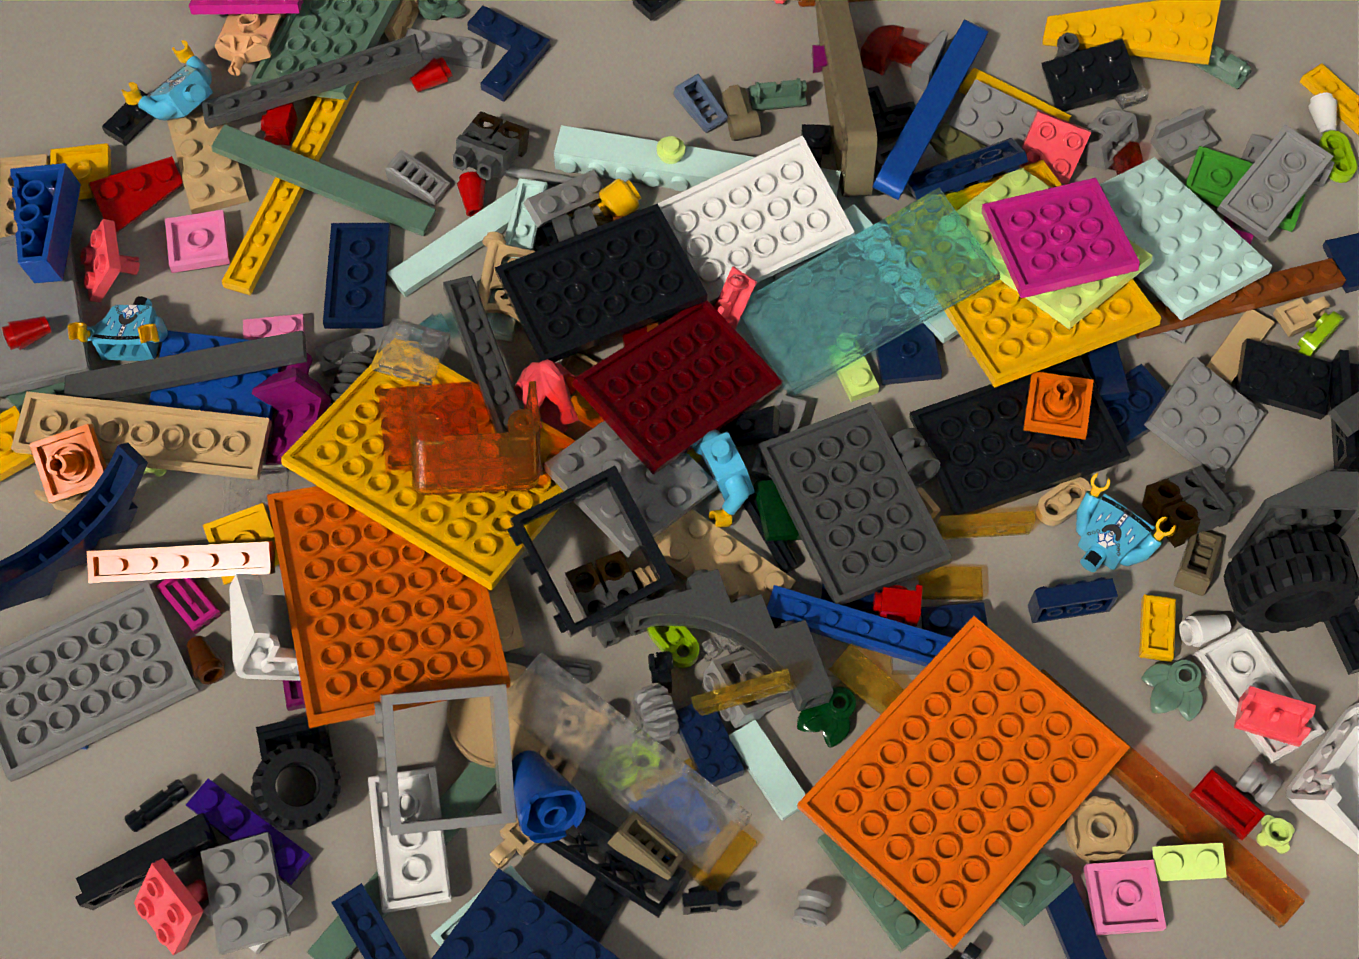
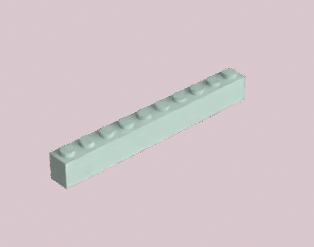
M561 125L554 150L556 170H562L566 173L584 174L594 169L598 177L619 178L625 182L630 180L631 182L645 184L650 187L659 186L676 191H685L755 157L685 146V154L681 160L675 164H667L657 155V144L659 141ZM820 168L837 198L841 171Z

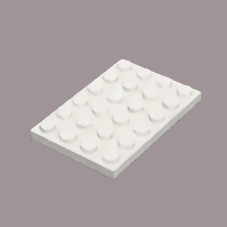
M803 136L658 203L706 290L707 300L711 304L717 302L733 266L758 283L855 237L853 227Z

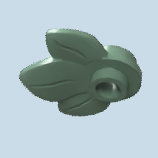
M419 0L418 2L420 14L428 20H437L441 15L457 18L467 12L462 5L458 4L460 0Z
M1179 660L1172 665L1158 663L1146 670L1141 679L1149 686L1154 687L1150 698L1152 713H1167L1178 708L1181 715L1187 721H1191L1197 716L1203 704V696L1198 688L1201 682V671L1194 662ZM1181 670H1187L1190 673L1191 679L1185 682L1179 678Z

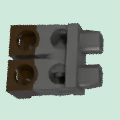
M480 111L462 135L460 134L456 139L453 167L462 171L468 167L476 169L479 177L490 180L493 176L502 179L505 175V170L512 166L514 160L518 156L523 157L527 153L529 128L507 120L503 124V119ZM484 122L491 123L493 126L484 127ZM509 131L518 133V136L510 137Z
M1202 466L1193 468L1192 472H1184L1147 485L1142 506L1155 523L1161 517H1168L1161 526L1163 532H1169L1174 525H1177L1175 534L1167 537L1174 548L1185 544L1186 539L1204 530H1212L1217 526L1227 525L1230 515L1241 509L1243 498L1237 490L1223 493L1221 489H1224L1226 479L1219 469L1206 472Z
M621 550L595 560V569L592 562L565 572L566 586L570 594L573 595L583 619L638 590ZM629 607L588 629L591 636H597L603 647L607 648L620 641L616 627L626 624L631 636L646 632L647 628L631 630L628 621Z

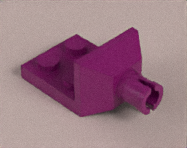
M308 353L307 362L287 365L285 371L273 374L252 390V395L278 410L266 460V465L274 470L285 467L282 465L281 457L330 407L331 398L317 381L308 375L313 360L312 356Z

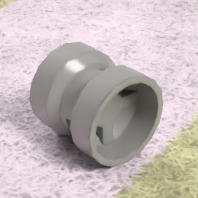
M1254 760L1235 786L1243 792H1250L1254 795L1255 801L1264 807L1277 792L1284 780L1275 774H1268L1264 771V766Z

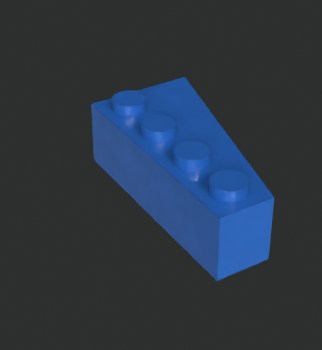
M66 163L11 168L10 174L14 181L12 197L16 205L14 220L18 231L15 232L18 263L34 283L63 281L81 184Z

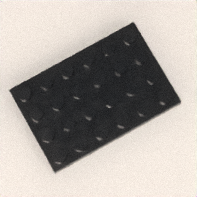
M658 203L495 267L496 275L539 362L546 359L553 362L560 361L707 301V292Z
M1080 355L1037 371L1091 379ZM1031 374L995 388L992 384L910 412L909 418L913 427L918 429L927 442L928 447L931 448L940 462V469L936 477L956 521L1047 490L1060 483L1129 461L1131 455L1094 382L1085 440L1023 430Z

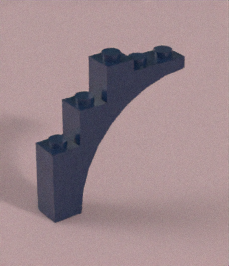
M128 442L117 446L108 466L96 484L67 516L43 536L0 561V611L50 595L60 571L86 564L87 551H94L99 539L129 530L138 509L132 500L148 462Z

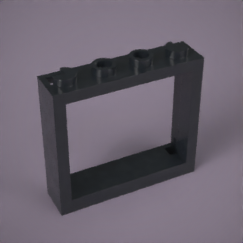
M615 465L510 518L512 527L507 529L515 546L517 547L521 544L527 556L522 559L531 576L537 573L542 583L537 588L546 605L552 602L557 612L553 619L561 634L567 631L569 637H572L676 581ZM607 485L656 581L574 623L524 526Z

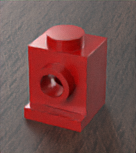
M293 102L266 110L267 113L262 115L261 130L265 131V141L275 145H291L298 119Z
M901 585L883 587L882 592H875L873 611H878V616L916 627L921 616L922 585H916L914 590H907L906 587Z

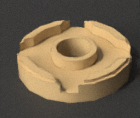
M1099 796L1086 798L1066 820L1065 835L1070 848L1078 857L1092 864L1116 862L1127 853L1134 840V826L1130 815L1124 808L1122 809L1117 805V802L1110 798ZM1095 822L1104 824L1108 830V836L1106 838L1096 837L1091 831V824Z

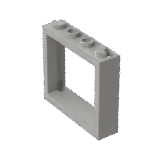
M506 684L380 694V702H374L375 723H382L383 737L376 738L378 758L384 757L385 771L379 772L380 793L387 792L388 806L381 807L383 828L389 827L391 836L516 822ZM490 696L498 812L401 822L393 705Z

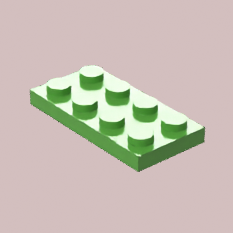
M1199 145L1185 186L1204 203L1219 207L1253 163ZM1305 194L1278 228L1290 232L1293 231Z

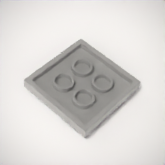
M1192 357L1187 361L1144 426L1194 466H1202L1206 472L1219 469L1224 475L1265 413L1197 358Z

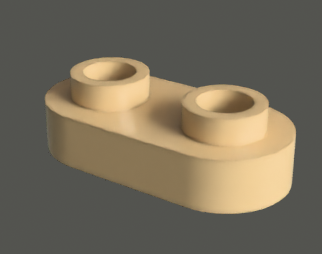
M1079 477L1060 483L1039 499L1036 506L1038 519L1049 526L1063 523L1077 513V509L1086 492L1092 489L1090 483L1086 479ZM1070 493H1076L1079 498L1071 497ZM1047 509H1052V510H1054V511L1056 512V514H1055V515L1049 514V513L1047 512Z

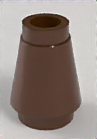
M195 636L187 642L186 646L195 679L205 685L219 681L225 675L224 660L203 636Z

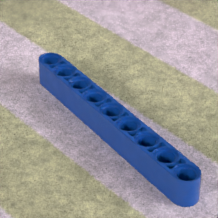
M964 19L883 164L872 188L899 200L988 35V30Z

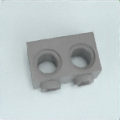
M1106 107L1086 127V129L1091 130V135L1078 162L1107 170L1139 137L1135 114Z

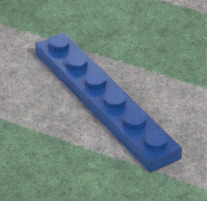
M776 585L773 587L767 606L772 621L778 623L795 621L797 623L806 620L808 628L812 633L925 667L952 639L951 637Z

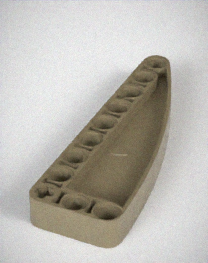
M815 0L819 45L824 46L828 64L822 68L836 167L838 171H841L839 181L842 197L872 195L877 152V130L848 0Z

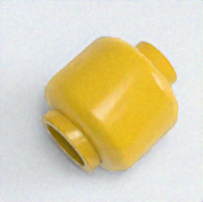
M618 178L599 191L601 202L597 205L606 219L610 216H627L639 209L638 201L642 198L630 180L625 182L623 179Z

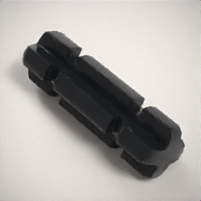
M174 780L167 785L168 789L166 791L160 790L139 805L141 809L138 811L134 809L125 815L124 820L133 832H138L146 826V821H153L174 806L173 802L175 800L179 802L188 796V789L181 780Z

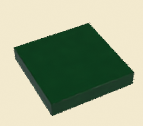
M773 480L756 481L753 487L765 540H802Z

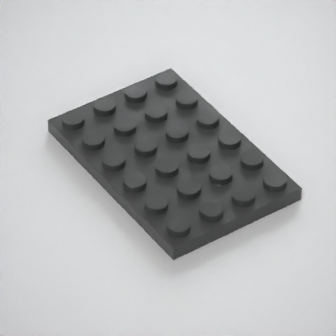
M871 402L758 444V451L833 603L840 605L848 604L881 591L883 587L896 585L952 562L953 557Z

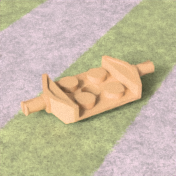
M228 14L215 43V48L220 57L232 61L228 68V72L231 75H240V71L245 63L271 58L270 42L281 17L285 19L287 14Z

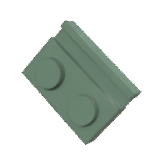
M1039 851L998 897L997 901L1002 908L1023 926H1026L1073 883V878L1068 871L1048 855L1045 856Z

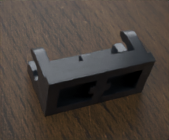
M307 716L256 727L262 760L278 746L285 743L288 745L297 741H301V744H307L308 742L315 744V748L319 750L322 748L328 752L326 754L328 758L333 757L328 725L309 728Z

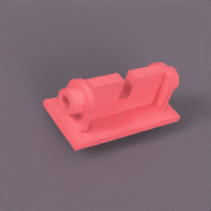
M733 266L714 308L736 330L757 281Z

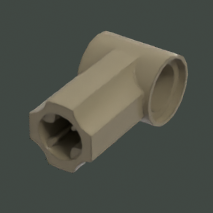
M739 85L729 86L727 90L722 92V100L728 116L727 123L732 141L759 136L761 134L759 116L756 110H752L746 89Z

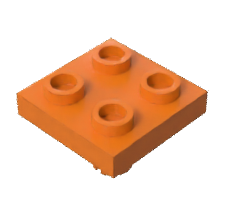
M1044 372L1032 373L1023 430L1085 440L1094 380Z
M86 424L29 443L49 503H55L90 491L107 467L93 424Z

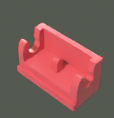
M1249 686L1239 698L1234 728L1300 747L1302 741L1311 731L1307 724L1309 719L1315 714L1316 705Z

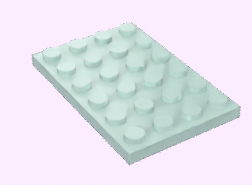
M1155 157L1100 184L1127 238L1153 255L1151 264L1136 275V277L1180 320L1193 315L1270 273L1273 265Z

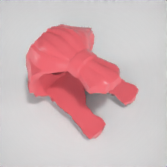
M548 359L541 362H532L522 370L521 376L514 386L515 394L519 400L523 401L525 421L529 431H537L542 428L540 416L542 422L563 434L568 431L567 424L579 420L570 398L576 391L572 385L576 376L560 363H555Z

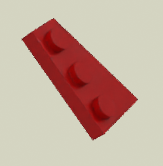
M172 156L88 183L102 219L115 222L116 235L128 224L136 221L143 213L154 205L156 206L183 185L182 178Z

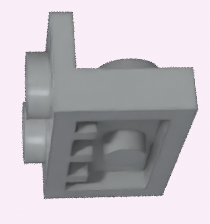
M1204 106L1193 110L1187 109L1180 116L1170 120L1165 119L1155 127L1150 143L1169 167L1195 156L1199 145L1209 149L1216 146L1217 137L1203 121L1206 112Z

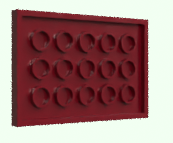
M707 300L684 309L576 376L572 385L654 475L701 443L709 431L720 430L779 390L784 382Z

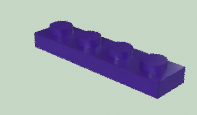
M209 778L186 803L188 809L196 815L200 813L205 814L210 825L232 842L268 832L272 838L279 877L289 885L294 883L313 859L308 852Z

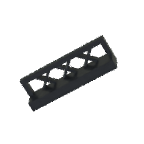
M1340 349L1332 360L1329 388L1330 411L1359 392V364L1350 363L1349 350ZM1331 418L1334 469L1341 468L1346 469L1348 472H1359V430L1347 437Z
M587 807L579 826L575 828L573 824L565 831L576 838L578 845H566L560 840L544 843L553 851L658 918L678 893L687 872L678 866L672 877L666 880L616 851L607 842L618 827ZM651 849V852L656 855L657 852ZM598 852L604 856L606 863H594L588 858L587 853ZM666 857L661 859L665 864L669 861ZM626 870L633 875L634 881H622L617 877L616 871ZM645 889H656L665 896L658 904L646 896Z
M200 813L77 877L76 880L82 892L75 896L78 905L95 910L141 886L152 863L164 858L171 869H174L201 855V851L218 846L219 844L206 815Z

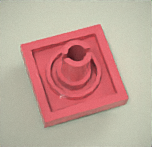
M1037 110L1021 146L1025 150L1028 162L1021 164V167L1044 160L1059 182L1065 185L1068 184L1091 135V130Z
M102 219L98 228L92 231L88 245L83 247L81 251L80 261L85 266L84 288L88 289L89 301L101 303L119 272L137 275L140 262H138V257L119 255L115 222L112 220Z
M164 858L152 863L134 904L140 917L146 919L156 932L159 942L165 945L173 955L185 950L204 911L199 903L208 899L207 886L201 879H197L185 886Z

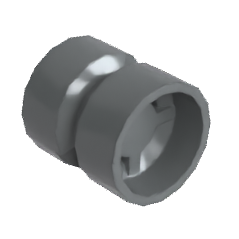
M590 205L575 210L573 217L564 214L551 219L559 242L598 227Z
M905 428L890 438L915 486L928 482L938 473L940 462L931 448L928 447L927 442L918 429Z

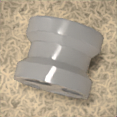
M810 889L799 890L797 896L800 902L799 908L794 911L793 919L809 926L826 927L828 918L825 913L826 908L831 905L832 897L820 891Z

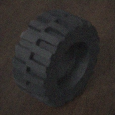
M1300 530L1291 534L1283 533L1275 538L1263 539L1254 546L1250 545L1244 549L1243 553H1237L1232 558V562L1228 563L1223 576L1236 620L1245 628L1260 633L1265 631L1270 633H1279L1285 630L1287 632L1295 631L1297 628H1308L1314 626L1315 623L1330 620L1332 616L1343 613L1346 607H1351L1359 596V577L1347 543L1334 533H1324L1321 530H1313L1312 532Z

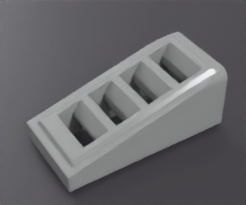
M944 30L937 35L912 63L909 82L925 91L944 53L948 32Z
M402 150L397 153L385 169L387 180L390 183L433 206L436 205L451 186L450 182ZM412 172L415 173L411 179L408 178ZM423 178L426 179L421 186L418 185ZM433 183L436 184L434 189L429 193L427 191L429 187Z

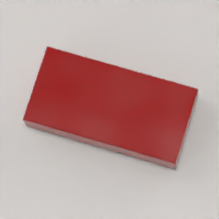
M1213 769L1205 775L1189 794L1191 798L1241 840L1246 838L1265 815L1263 811Z

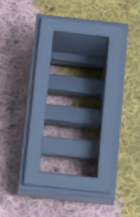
M699 74L694 75L675 87L674 96L705 133L710 132L727 121L728 116ZM695 90L697 94L690 97L688 94ZM700 98L704 100L698 105L694 104ZM706 106H709L711 108L703 114H701L700 110L705 108ZM715 113L718 117L708 123L706 118Z

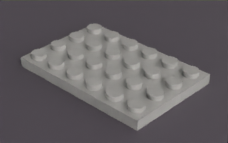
M148 581L0 649V762L6 778L10 782L198 692L197 686Z

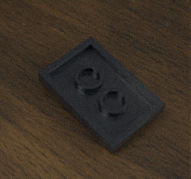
M1123 38L1041 63L1054 107L1063 112L1139 89V83Z
M1247 338L1241 347L1235 390L1249 400L1321 420L1326 416L1333 363Z

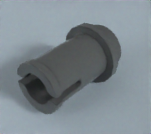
M1065 33L1058 38V50L1054 59L1072 54L1078 49L1079 41L1075 34Z

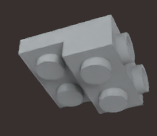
M747 649L712 660L703 673V684L706 691L716 695L720 702L719 711L725 721H731L734 728L748 724L753 720H759L766 712L792 703L787 689L774 672Z

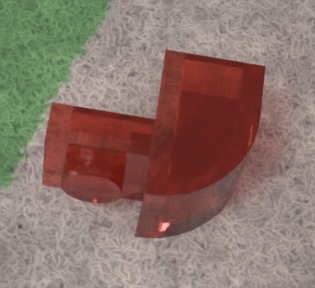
M885 25L878 27L869 34L861 47L860 58L862 67L880 75L885 74L892 61L911 68L912 63L924 51L925 45L904 37V27Z

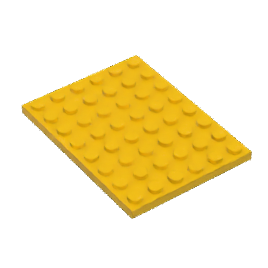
M1044 160L1022 167L1051 188L1062 186ZM1005 174L887 216L889 228L994 388L1160 325L1161 316L1135 281L1131 279L1072 328L1068 329L1026 298H1020L1017 291L936 234L937 225Z
M397 338L281 457L282 465L491 591L525 551L521 544L517 547L515 546L507 529L512 527L510 518L563 492L544 470L541 476L513 483L478 384ZM541 421V429L529 432L542 467H544L545 462L571 445L575 440ZM559 509L524 526L532 541Z

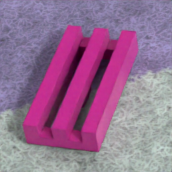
M192 578L183 579L209 609L205 614L177 582L178 579L163 580L156 587L195 635L201 631L199 628L203 625L208 626L211 623V619L214 617L217 619L222 615ZM173 586L198 616L196 621H193L168 591L167 587Z

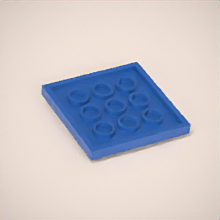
M167 330L168 335L162 342L159 358L249 340ZM282 367L151 391L148 405L264 417L272 420L274 408L252 395V390L273 374L281 372Z

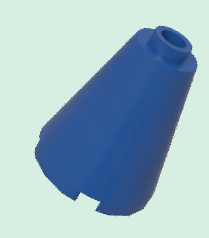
M527 750L517 754L512 759L514 799L521 831L535 843H550L561 840L567 836L565 831L573 824L575 828L579 826L586 813V803L581 793L538 752Z

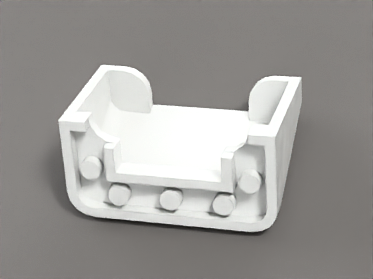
M236 573L230 584L229 594L232 658L237 675L244 679L301 681L285 595L262 594L264 586L261 578L256 575Z
M1359 703L1350 706L1341 714L1290 783L1285 794L1296 808L1357 854H1359Z

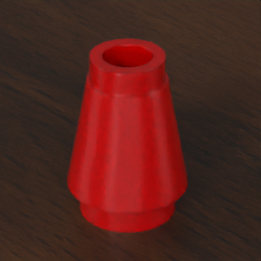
M441 56L438 59L433 58L409 79L419 93L422 90L424 91L447 83L448 79L453 75Z
M466 172L459 176L460 181H458L457 186L466 215L472 217L483 209L486 181L479 177L477 172Z
M45 316L8 322L7 326L1 327L10 350L16 348L21 350L47 334L52 333Z

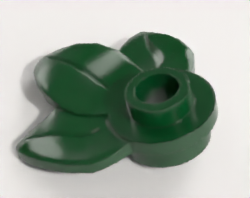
M834 687L829 703L801 711L797 720V729L809 733L822 731L829 748L838 745L847 737L850 731L849 717L856 708L854 694L845 687ZM837 697H842L846 700L845 706L841 709L833 705Z

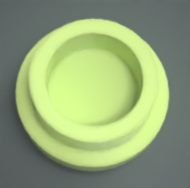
M664 137L657 144V155L664 163L675 164L685 154V144L677 137Z

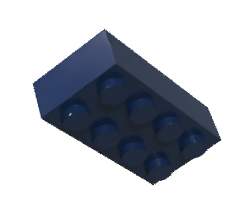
M1101 577L1090 582L1081 580L1071 585L1062 583L1051 588L1047 586L1039 587L1034 590L1027 606L1032 623L1109 612L1118 594L1113 578L1106 579Z
M711 697L676 710L679 735L705 791L743 776L744 768Z

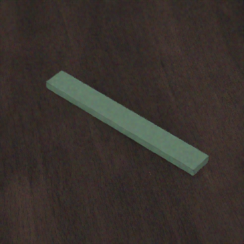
M225 124L211 146L214 153L423 237L436 214V209Z
M472 761L440 798L442 818L473 815L496 788L495 768L482 766ZM461 828L444 830L445 846ZM377 870L364 887L384 919L389 912L383 913L381 909ZM338 915L307 953L314 959H350L358 947Z

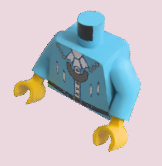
M182 40L181 42L185 48L177 51L172 47V50L179 62L186 63V65L182 66L147 96H141L138 85L134 82L128 83L130 92H126L123 89L121 91L128 105L138 104L139 108L158 120L180 118L188 115L213 93L209 87L212 81V73L197 56H194L187 41Z
M142 296L136 297L133 305L113 306L105 318L94 326H87L83 322L68 324L69 340L92 341L101 360L144 361L157 357L159 342H163L168 335L164 320L158 317L154 307H152V302Z
M712 430L704 436L701 443L687 453L697 463L700 462L701 455L703 456L725 501L722 505L723 509L710 511L708 518L709 520L716 519V527L725 528L731 526L732 515L738 511L748 496L755 493L746 466L729 433L724 432L721 434L718 430Z
M1098 473L1094 474L1091 479L1092 489L1086 492L1076 513V532L1081 536L1078 546L1086 552L1080 560L1081 565L1090 572H1096L1101 564H1104L1111 570H1116L1120 565L1128 567L1148 560L1163 543L1162 539L1164 536L1169 537L1175 534L1177 525H1174L1169 532H1163L1161 526L1168 517H1161L1156 522L1157 531L1153 533L1155 527L1105 493L1101 498L1099 494L1109 487L1110 478H1108L1105 487L1099 488L1094 483Z

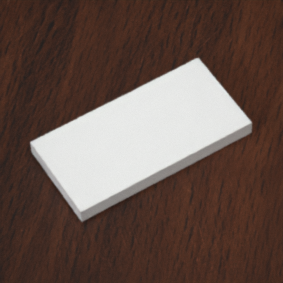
M1244 626L1195 652L1192 656L1235 718L1239 698L1249 686L1303 701L1253 631ZM1313 715L1307 724L1311 731L1302 741L1300 747L1250 732H1246V734L1268 765H1271L1319 738L1325 731Z
M435 766L398 772L401 822L442 818ZM379 775L368 777L382 912L387 913L452 902L444 830L391 836L389 827L383 828L381 807L388 806L387 792L380 793Z

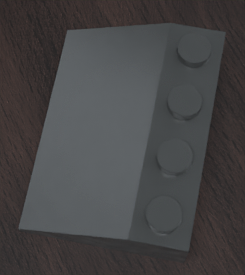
M1341 468L1333 469L1266 498L1229 550L1228 558L1232 559L1237 553H1243L1245 548L1250 545L1254 546L1263 539L1275 538L1283 533L1291 534L1300 530H1305L1306 532L1321 530L1324 533H1334L1341 538L1359 517V472H1348L1346 469Z

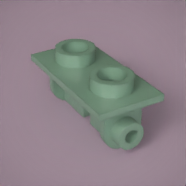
M1212 44L1208 65L1191 63L1237 90L1252 71L1251 67L1247 65V61H1243L1232 54H1229L1228 57L1225 56V50Z
M800 78L781 81V84H776V82H755V85L748 87L753 111L807 106L805 96L807 91L806 80H800Z

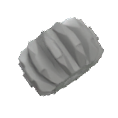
M658 684L655 686L649 685L643 687L642 690L636 691L633 698L634 711L643 736L652 743L658 740L661 742L676 735L679 727L678 716L668 689Z

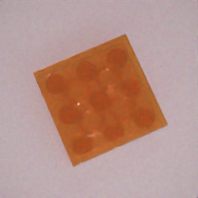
M472 382L378 389L386 473H391V470H405L406 472L419 468L440 469L456 466H473L475 464L482 465Z

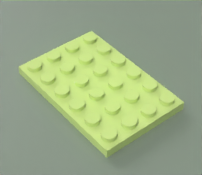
M1020 167L1018 170L1005 174L937 225L936 234L1017 291L981 213L982 204L1051 187ZM1129 240L1140 261L1139 271L1025 298L1070 329L1148 267L1152 262L1153 255Z

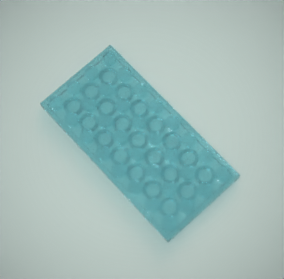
M937 188L751 295L741 318L771 368L778 376L785 391L792 397L999 280L1000 272L940 188Z

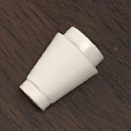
M1320 93L1310 99L1308 109L1319 131V135L1322 137L1327 131H1337V100L1333 98V94Z
M1224 614L1188 616L1179 626L1183 642L1188 646L1193 645L1194 647H1199L1229 633L1231 629L1230 621Z

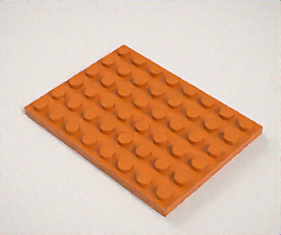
M318 486L267 495L309 728L375 715L374 702H380V694L492 684H506V688L511 687V680L489 592L486 587ZM441 701L393 705V711Z
M973 616L797 803V808L953 950L1123 757L1130 746L978 618Z

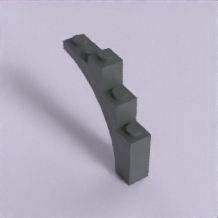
M703 569L694 572L690 577H687L685 591L680 589L672 590L666 593L664 597L653 600L643 598L629 606L628 621L632 631L654 626H685L707 630L731 639L751 651L774 672L785 686L798 712L829 703L833 688L806 620L797 623L795 621H786L775 629L762 594L754 597L744 595L731 603L718 569L712 571Z

